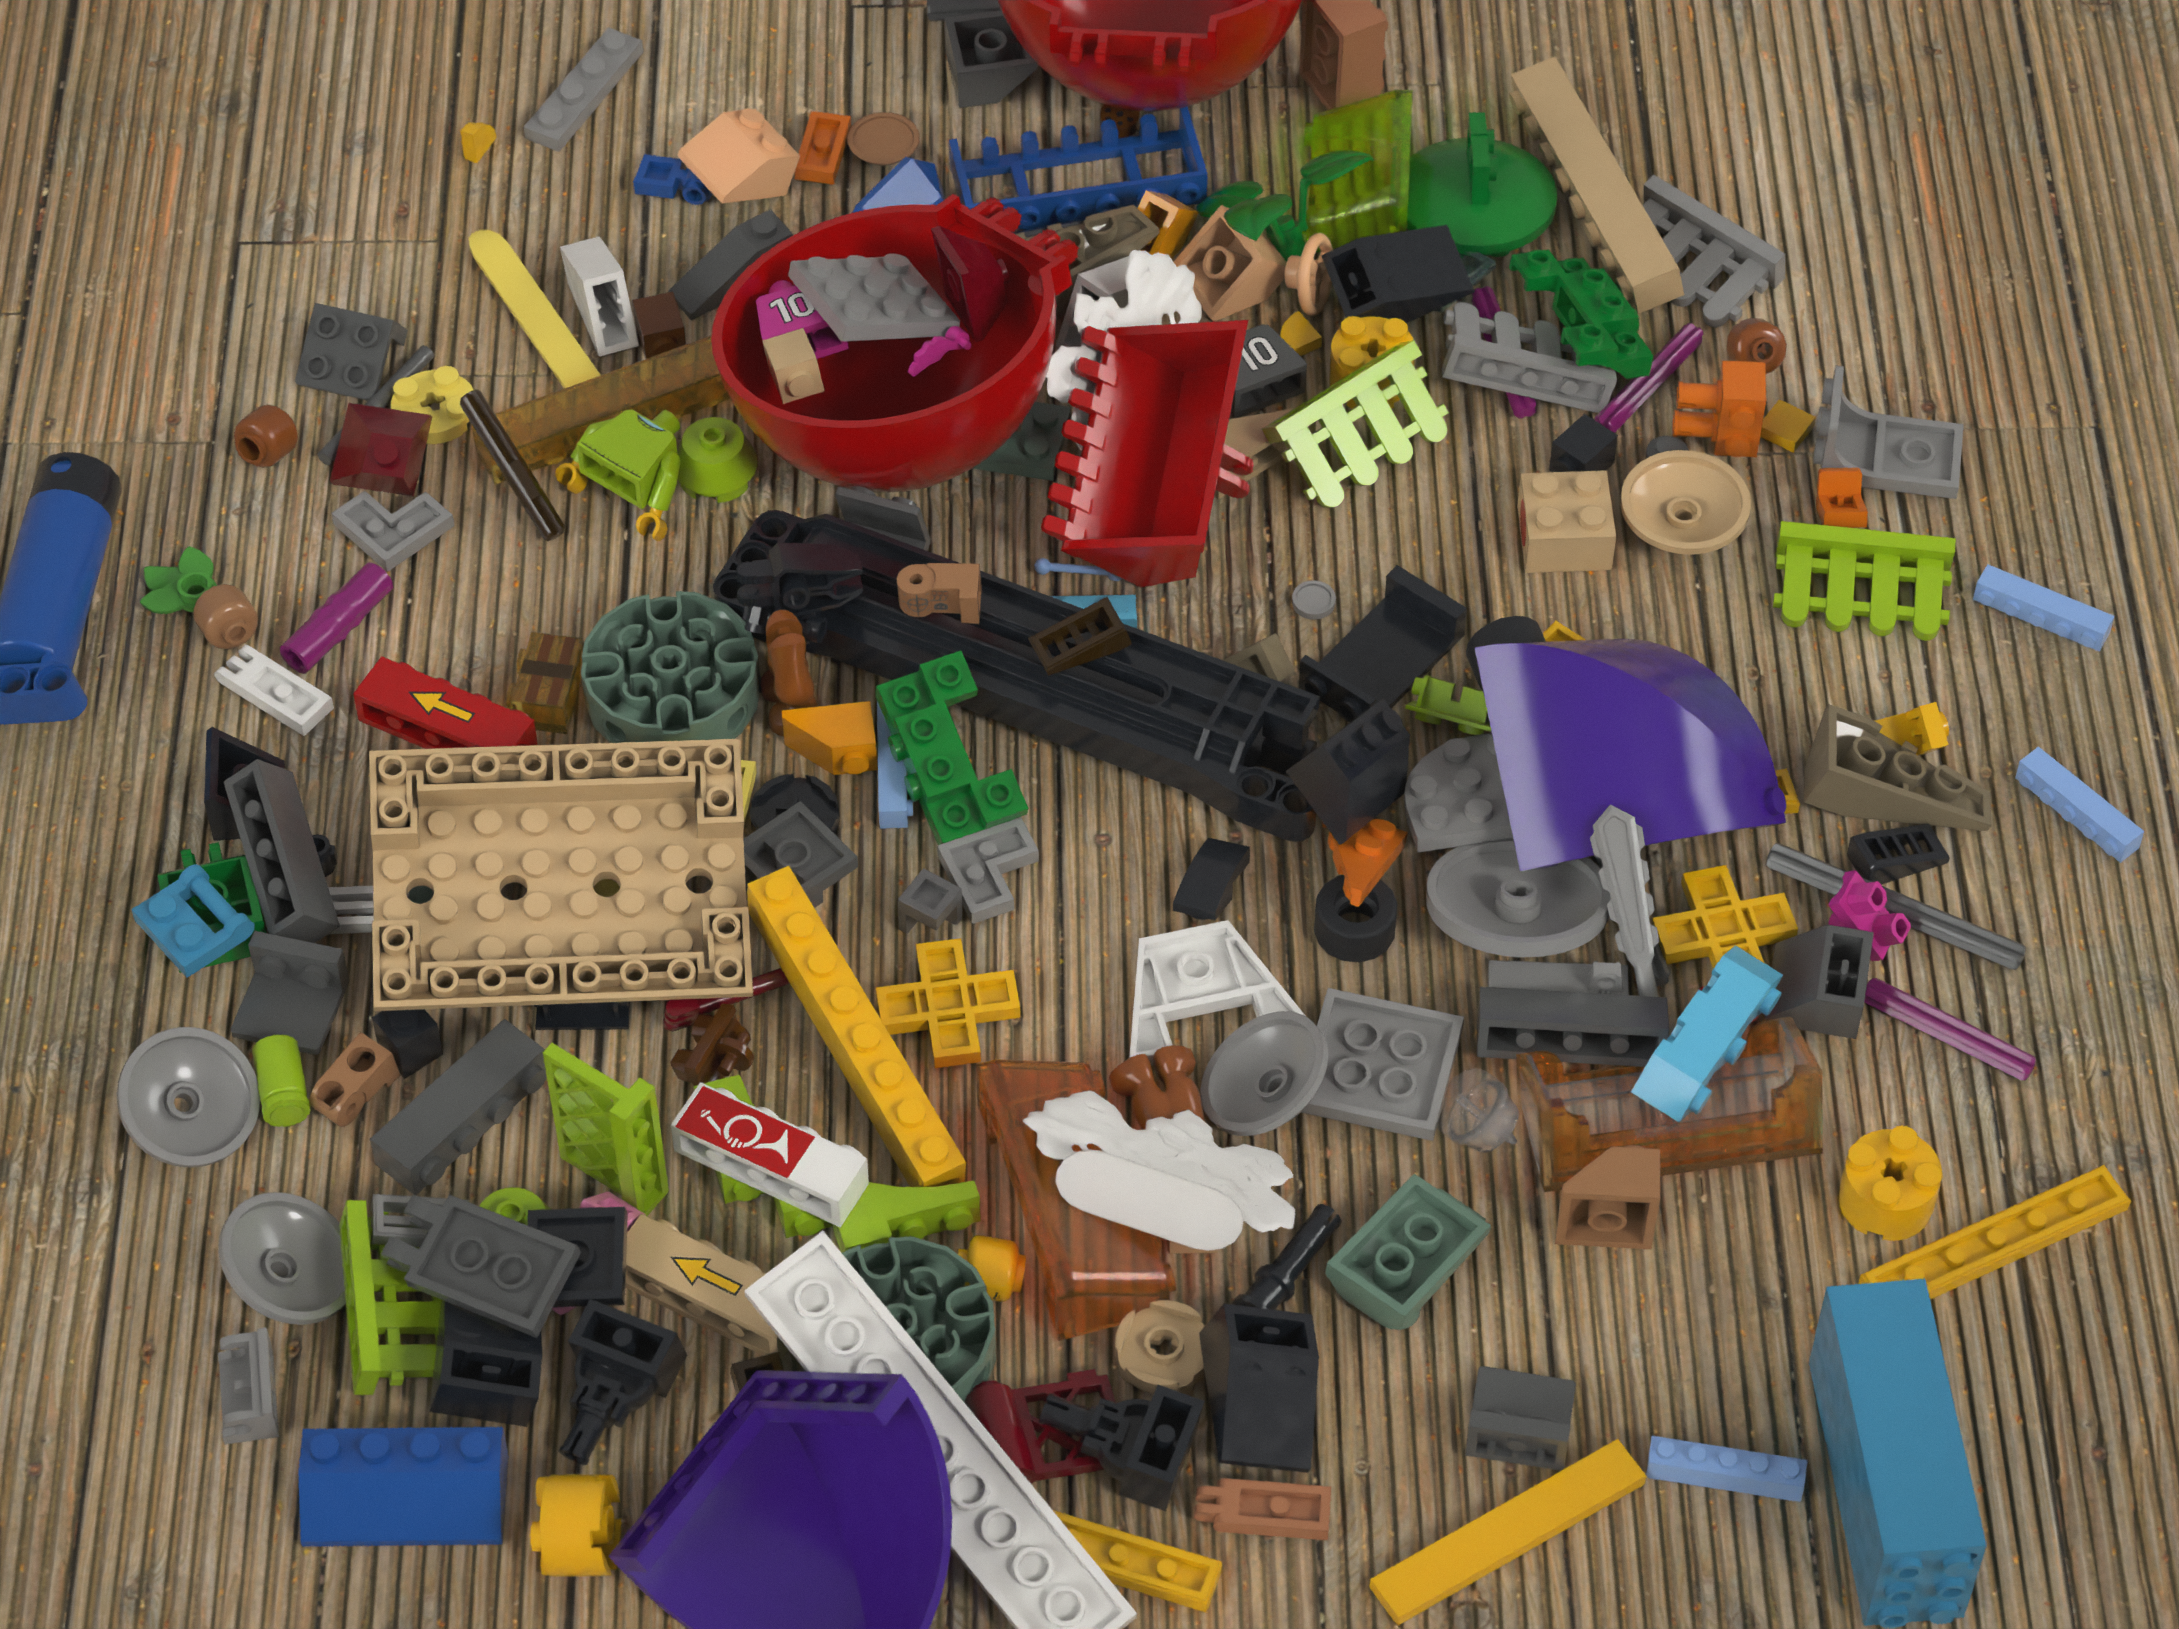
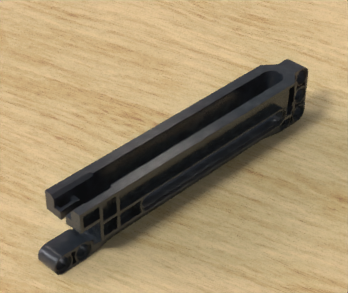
M769 510L760 514L713 583L714 599L727 604L742 618L745 606H742L737 601V592L740 587L746 584H741L736 578V567H739V564L746 563L747 561L769 559V550L777 543L832 544L859 554L863 574L860 577L863 592L841 607L819 612V616L827 618L828 621L826 635L821 643L813 642L811 645L806 644V652L828 656L886 679L894 680L918 672L920 664L962 651L978 692L977 696L955 705L1187 792L1237 822L1292 842L1304 841L1314 833L1316 812L1292 779L1261 768V766L1288 775L1286 771L1317 748V742L1308 739L1309 727L1319 708L1320 696L1126 624L1123 625L1127 630L1132 645L1113 654L1048 676L1028 638L1083 610V608L980 571L982 593L979 624L961 623V614L931 613L925 617L909 616L901 610L899 605L898 573L909 565L959 562L829 514L807 519L779 510ZM1105 625V626L1099 627L1098 629H1099V631H1100V633H1101V632L1107 630L1108 628H1107V626ZM1089 631L1081 634L1085 641L1092 638ZM751 632L753 638L766 642V635ZM1072 637L1064 640L1069 649L1077 646ZM1056 643L1047 645L1053 658L1061 654Z

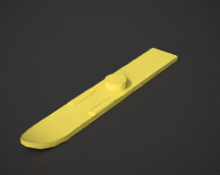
M491 230L473 232L469 237V245L475 261L567 394L569 395L602 381V376L509 243L500 234Z

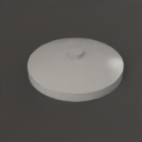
M1513 838L1459 846L1443 855L1434 864L1428 875L1426 905L1436 925L1451 938L1464 945L1502 956L1543 957L1576 949L1596 937L1608 921L1609 912L1607 904L1611 900V894L1602 888L1599 866L1588 857L1558 863L1557 866L1520 871Z

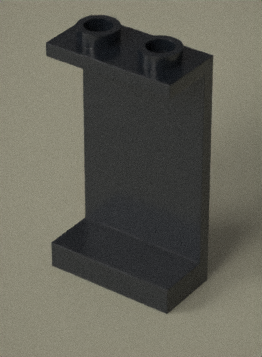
M1396 565L1386 575L1385 598L1319 663L1307 655L1300 660L1299 688L1320 696L1322 703L1337 711L1348 722L1354 720L1383 698L1392 709L1412 689L1415 678H1423L1464 637L1467 608Z

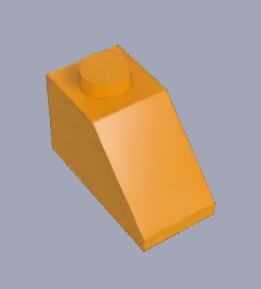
M1146 190L1137 208L1159 227V234L1141 250L1147 251L1151 255L1158 252L1168 254L1172 259L1182 249L1199 212L1167 194Z
M870 701L781 710L784 744L833 775L860 774L866 771L878 770L876 738Z

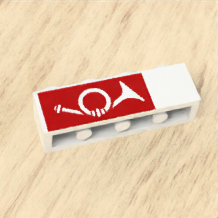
M700 1082L671 1124L675 1152L838 1227L842 1226L869 1185L867 1158L855 1148L849 1145H837L822 1138L815 1130L807 1126L798 1127L780 1119L768 1108H756L738 1100L733 1093L723 1088L714 1089Z

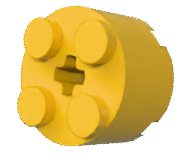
M1350 316L1345 318L1341 322V327L1335 333L1331 343L1329 385H1333L1398 343L1414 340L1408 331V325L1405 321L1398 318L1387 319L1382 317L1360 318ZM1386 377L1377 384L1380 390H1382L1391 383ZM1395 395L1387 400L1391 409L1394 408V403L1400 399L1398 395ZM1353 398L1346 402V406L1351 409L1357 406Z
M1896 1126L1893 1129L1877 1130L1862 1136L1848 1150L1841 1179L1839 1205L1844 1217L1856 1230L1866 1235L1868 1231L1883 1235L1882 1240L1899 1241L1918 1234L1925 1228L1934 1211L1943 1174L1940 1160L1932 1147L1919 1138L1914 1129L1908 1126Z
M572 1474L538 1477L536 1482L537 1505L541 1507L540 1521H533L531 1524L530 1543L533 1552H541L540 1564L542 1574L549 1575L550 1577L612 1575L611 1570H616L617 1565L608 1556L621 1541L622 1519H615L614 1508L611 1503H620L619 1488L614 1475Z

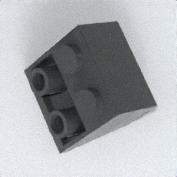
M1824 925L1776 943L1772 968L1783 974L1776 987L1782 994L1768 1016L1764 1015L1763 1023L1856 1039L1864 1007L1874 932Z

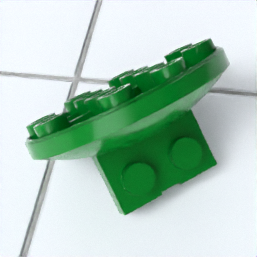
M1469 112L1467 138L1450 139L1429 145L1406 160L1395 178L1393 203L1397 216L1408 230L1447 225L1460 257L1466 255L1504 257L1510 251L1534 241L1549 227L1556 212L1557 187L1552 174L1539 159L1517 146L1495 140L1494 129H1487L1485 112Z

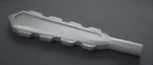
M1610 804L1593 824L1594 833L1590 837L1594 856L1602 859L1603 867L1599 870L1602 888L1611 894L1612 899L1607 904L1610 919L1619 925L1620 930L1615 935L1618 950L1626 953L1627 960L1634 968L1639 996L1658 997L1652 960L1654 957V947L1659 943L1657 927L1650 924L1649 917L1655 910L1652 895L1645 892V884L1650 880L1648 863L1640 857V851L1645 846L1643 829L1636 824L1634 816Z

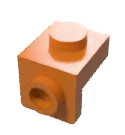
M1860 468L1819 469L1816 510L1822 525L1867 528L1868 511L1861 496L1862 472Z

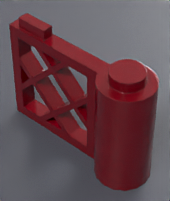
M1095 1369L1067 1373L1066 1381L1011 1389L1008 1385L989 1380L974 1386L972 1392L967 1395L965 1400L967 1407L1031 1484L1034 1481L1104 1470L1098 1458L1081 1453L1083 1442H1080L1081 1438L1079 1441H1076L1054 1427L1040 1424L1039 1419L1030 1414L1027 1403L1046 1402L1049 1393L1060 1398L1067 1397L1065 1400L1074 1402L1078 1395L1099 1392L1100 1398L1116 1403L1107 1374L1097 1376ZM1035 1431L1041 1434L1038 1439ZM1047 1439L1071 1451L1065 1460L1044 1464L1040 1449Z

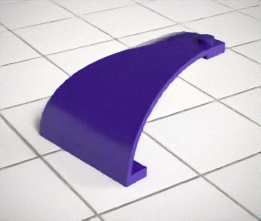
M1635 639L1503 643L1475 647L1520 871L1557 866L1558 863L1594 856L1590 837L1594 833L1593 824L1610 804L1635 817L1636 824L1643 829L1645 846L1746 828L1771 827L1786 823L1784 814L1786 799L1783 791L1779 788L1772 758L1764 737L1751 713L1735 692L1719 676L1687 654L1665 645Z
M757 1370L608 1557L649 1598L687 1629H929L941 1599L948 1570L952 1537L951 1491L947 1467L938 1436L921 1400L903 1374Z

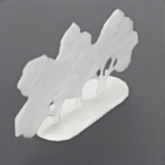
M1132 250L1129 256L1125 274L1128 305L1125 308H1119L1112 297H1100L1098 301H1094L1091 296L1079 293L1076 295V303L1074 305L1073 322L1081 336L1083 329L1087 326L1107 332V329L1110 327L1162 325V316L1166 313L1169 315L1171 324H1177L1174 320L1175 311L1180 314L1178 324L1198 323L1201 319V304L1193 291L1194 272L1190 271L1186 265L1176 267L1168 254L1158 252L1151 255L1147 251ZM1082 341L1081 346L1066 347L1061 345L1051 356L1049 370L1046 375L1049 396L1058 399L1062 403H1068L1069 393L1074 388L1094 394L1096 383L1076 374L1074 369L1076 360L1081 357L1100 363L1102 352ZM1073 407L1071 420L1087 425L1089 414ZM1076 443L1077 446H1078V447L1080 448V450L1082 451V447H1083V446L1080 445V444H1078V443Z
M1088 1090L1073 1093L1068 1098L1057 1097L1045 1101L1043 1111L1029 1112L1028 1117L1023 1119L1024 1124L1037 1133V1148L1047 1157L1054 1160H1063L1056 1173L1055 1182L1060 1195L1070 1205L1081 1211L1191 1248L1206 1251L1223 1249L1234 1243L1242 1232L1243 1220L1250 1227L1262 1233L1275 1231L1279 1227L1293 1229L1295 1208L1271 1189V1186L1283 1185L1289 1178H1293V1173L1284 1165L1283 1158L1274 1151L1244 1143L1236 1147H1218L1214 1143L1213 1129L1190 1110L1174 1114L1173 1119L1164 1117L1149 1119L1146 1121L1145 1130L1132 1129L1124 1121L1122 1114L1114 1105L1094 1091ZM1073 1144L1078 1145L1082 1151H1073ZM1094 1144L1102 1151L1088 1150L1087 1145Z

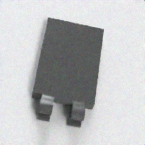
M412 1195L404 1213L411 1216V1224L428 1230L419 1249L390 1237L381 1253L383 1257L389 1259L387 1262L388 1266L402 1272H407L404 1280L409 1287L537 1338L581 1254L579 1247L452 1195H448L443 1207L419 1196Z

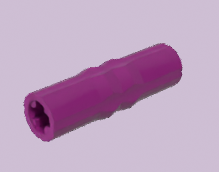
M370 562L366 563L337 592L330 595L326 602L317 608L310 618L280 646V654L284 661L293 670L302 674L308 673L335 645L343 641L351 630L360 625L363 618L392 591L393 582L390 576L380 566Z

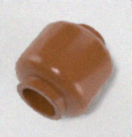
M1748 318L1740 321L1732 328L1727 337L1726 348L1731 361L1765 362V372L1768 374L1777 369L1786 356L1787 344L1784 334L1777 326L1761 318Z
M268 404L259 406L236 425L234 431L236 450L239 456L250 464L262 468L274 466L296 447L298 441L297 427L291 416L279 407Z

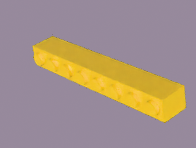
M788 865L748 883L747 907L749 908V915L909 1186L939 1187L965 1182V1159L790 866Z

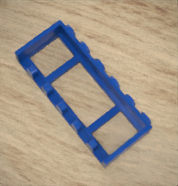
M1188 106L1179 108V130L1158 133L1155 116L1153 114H1146L1140 118V135L1118 138L1116 122L1114 120H1105L1100 125V141L1079 144L1076 128L1068 125L1061 129V147L1039 150L1036 133L1027 131L1021 135L1020 153L999 155L996 138L986 137L981 141V158L962 161L957 139L949 140L950 171L952 172L960 203L972 209L980 204L973 203L967 179L1011 173L1017 197L1001 199L1000 202L1004 205L1003 211L1004 208L1013 207L1022 215L1021 225L1016 230L1072 220L1085 221L1086 217L1130 205L1138 207L1146 190L1167 194L1187 206L1199 204L1207 197L1208 173ZM1181 148L1187 173L1142 179L1136 155ZM1122 157L1128 181L1030 195L1024 171Z

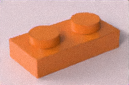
M811 111L798 153L800 158L794 172L795 180L835 184L847 144V135L851 128V116Z

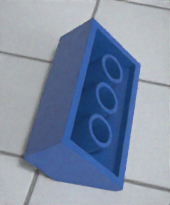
M503 1427L303 1429L298 1471L300 1539L302 1547L502 1545L509 1459Z

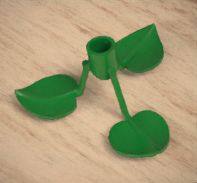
M1338 150L1324 153L1306 163L1300 169L1301 176L1304 178L1300 180L1297 221L1293 219L1292 215H1283L1293 204L1290 196L1273 194L1259 200L1254 199L1263 193L1262 185L1254 181H1238L1225 185L1207 196L1196 206V210L1200 216L1211 218L1221 205L1230 208L1224 213V218L1233 230L1254 241H1257L1265 230L1272 245L1287 262L1291 255L1301 256L1306 244L1302 232L1308 229L1306 221L1308 187L1311 184L1320 185L1335 180L1368 161H1374V158L1370 154L1359 151Z

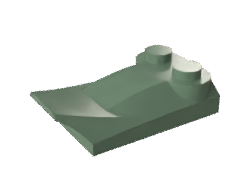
M1413 1174L1327 1262L1325 1275L1335 1287L1336 1292L1344 1300L1382 1326L1395 1330L1409 1328L1419 1318L1421 1307L1490 1233L1491 1225L1486 1222V1218L1443 1189H1437L1416 1174Z

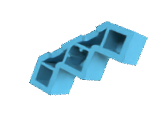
M1736 945L1719 960L1711 973L1712 977L1702 991L1698 990L1677 1019V1024L1667 1040L1663 1039L1652 1054L1631 1093L1677 1122L1682 1121L1691 1112L1696 1115L1701 1112L1712 1094V1090L1706 1086L1713 1074L1726 1062L1733 1065L1737 1061L1747 1044V1041L1741 1037L1749 1023L1761 1013L1768 1016L1782 994L1776 987L1783 974Z

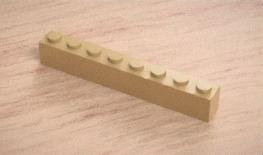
M1555 56L1511 74L1514 91L1509 93V97L1516 114L1520 115L1523 113L1525 115L1524 124L1532 141L1538 139L1541 143L1538 147L1547 167L1553 165L1556 169L1553 173L1561 193L1569 192L1570 197L1568 199L1574 216L1577 220L1584 218L1586 222L1584 229L1592 247L1600 246L1601 251H1599L1603 266L1608 274L1613 272L1616 274L1615 283L1619 286L1626 300H1630L1637 313L1640 314L1683 296L1684 291L1677 263Z

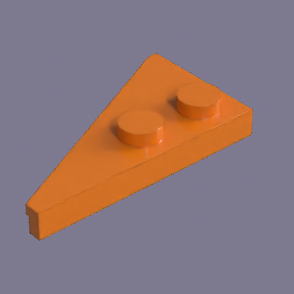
M1383 819L1371 820L1341 845L1329 832L1327 842L1329 848L1333 851L1332 858L1337 873L1345 876L1343 891L1345 897L1350 900L1351 905L1357 907L1361 905L1379 879L1382 878L1405 848L1408 832L1397 829L1393 823ZM1322 822V827L1327 828L1325 824Z

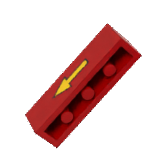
M383 656L380 657L353 693L360 722L425 749L538 745L534 719L517 709L510 710L491 702L484 695L469 693L453 686L443 678H433L416 671L407 663H397Z

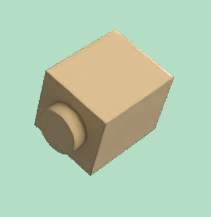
M804 328L762 341L770 374L783 404L824 391L817 358Z

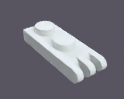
M244 645L238 651L242 659L232 656L226 662L227 667L231 671L225 667H220L214 673L219 683L303 736L334 709L332 697L249 645Z

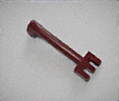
M778 968L753 977V997L789 985L790 982L782 969ZM752 997L669 1000L665 1008L663 1026L668 1031H677L693 1025L699 1014L718 1010L722 1003L732 1005Z

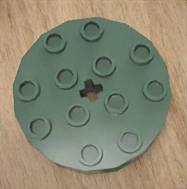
M676 591V597L661 596L650 599L649 594L631 598L602 616L585 639L582 652L581 679L584 701L593 727L610 743L735 739L741 735L757 711L761 682L759 657L752 633L744 629L746 622L723 602L697 592Z
M912 1236L888 1238L889 1243L873 1244L864 1249H861V1246L858 1245L842 1252L843 1256L964 1403L974 1386L989 1380L996 1362L993 1302L986 1291L983 1279L973 1265L947 1246ZM965 1282L970 1283L969 1286L964 1287Z

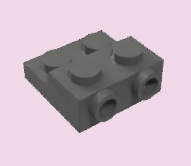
M801 801L743 839L746 891L748 883L789 865L815 908L823 903V891L858 868V856Z

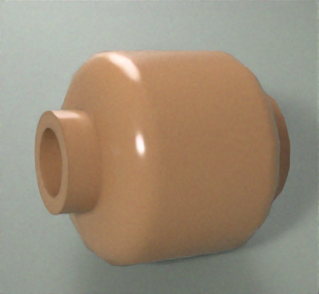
M222 584L213 586L197 599L193 608L194 620L207 641L219 649L228 650L241 646L254 635L258 626V615L243 591L234 585Z

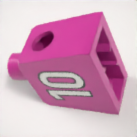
M781 280L774 283L769 289V294L760 296L756 300L762 341L804 328L817 359L849 349L847 341L842 342L798 287L796 285L793 286L789 281Z

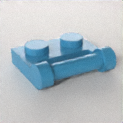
M197 864L187 867L180 874L177 881L131 909L134 921L186 978L245 941L254 931V923L246 914L237 913L209 883L207 872ZM196 895L224 925L223 929L214 933L185 901Z

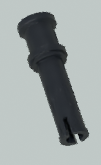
M1318 1204L1274 1262L1261 1266L1257 1270L1254 1277L1255 1282L1245 1294H1239L1233 1300L1232 1305L1276 1310L1281 1302L1289 1301L1294 1295V1282L1333 1232L1340 1227L1342 1220L1338 1214L1331 1221L1327 1220L1335 1210L1327 1205Z

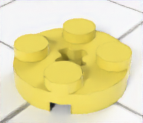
M442 366L437 370L419 372L395 382L391 409L432 416L426 444L449 442L460 437L468 430L467 423L470 420L461 408L460 401L465 394L473 391V388L466 379L459 376L457 369L454 367ZM440 403V409L432 411V408L427 405Z

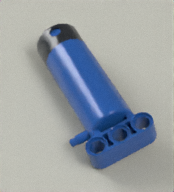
M75 452L57 453L43 460L36 472L0 596V725L72 720L79 716L87 706L88 698L72 670L122 493L119 476L109 465L98 458Z

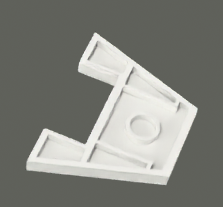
M1229 920L1139 939L1129 1058L1138 1054H1146L1151 1065H1153L1154 1053L1162 1047L1172 1045L1165 1022L1250 1004L1253 1005L1256 1017L1280 1011L1296 1012L1304 1016L1305 1014Z

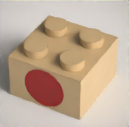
M1607 471L1521 473L1517 509L1525 573L1612 570L1616 532Z

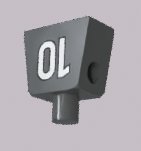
M1262 324L1246 331L1231 408V414L1234 418H1239L1306 393L1307 363L1269 325Z

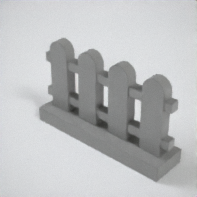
M1654 174L1643 185V207L1657 231L1665 235L1663 241L1675 262L1678 263L1689 250L1698 255L1683 273L1680 272L1684 295L1671 300L1674 305L1685 307L1697 298L1705 303L1703 307L1704 322L1711 327H1720L1729 319L1734 322L1738 321L1742 316V309L1740 307L1755 290L1762 294L1768 288V285L1776 288L1784 280L1785 253ZM1722 270L1731 275L1716 293L1706 288Z
M1465 302L1456 303L1453 311L1446 310L1443 318L1444 324L1452 326V335L1448 334L1445 342L1448 352L1442 365V378L1599 413L1608 404L1617 382L1616 371L1601 368L1600 365L1577 366L1575 363L1577 354L1570 344L1563 345L1560 342L1561 336L1554 324L1541 320L1535 322L1533 329L1520 327L1518 319L1513 314L1504 311L1495 313L1493 320L1481 318L1477 308ZM1480 332L1492 335V342L1481 340ZM1521 342L1532 344V352L1522 350ZM1561 351L1571 353L1572 361L1562 359Z

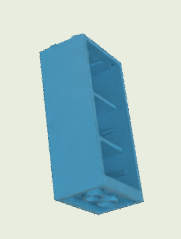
M1926 1279L1826 1287L1809 1358V1367L1864 1626L1880 1625L1883 1628L1891 1629L1904 1626L1908 1622L1930 1620L1934 1624H1947L1953 1622V1618H1964L1987 1544Z

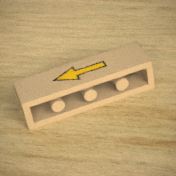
M640 1214L627 1233L625 1288L761 1355L779 1351L782 1360L789 1349L746 1298L744 1292L745 1289L763 1277L765 1273H762L759 1267L748 1260L741 1259L738 1261L721 1253L714 1244L707 1240L699 1239L697 1241L680 1233L673 1224L666 1220L658 1219L656 1221Z

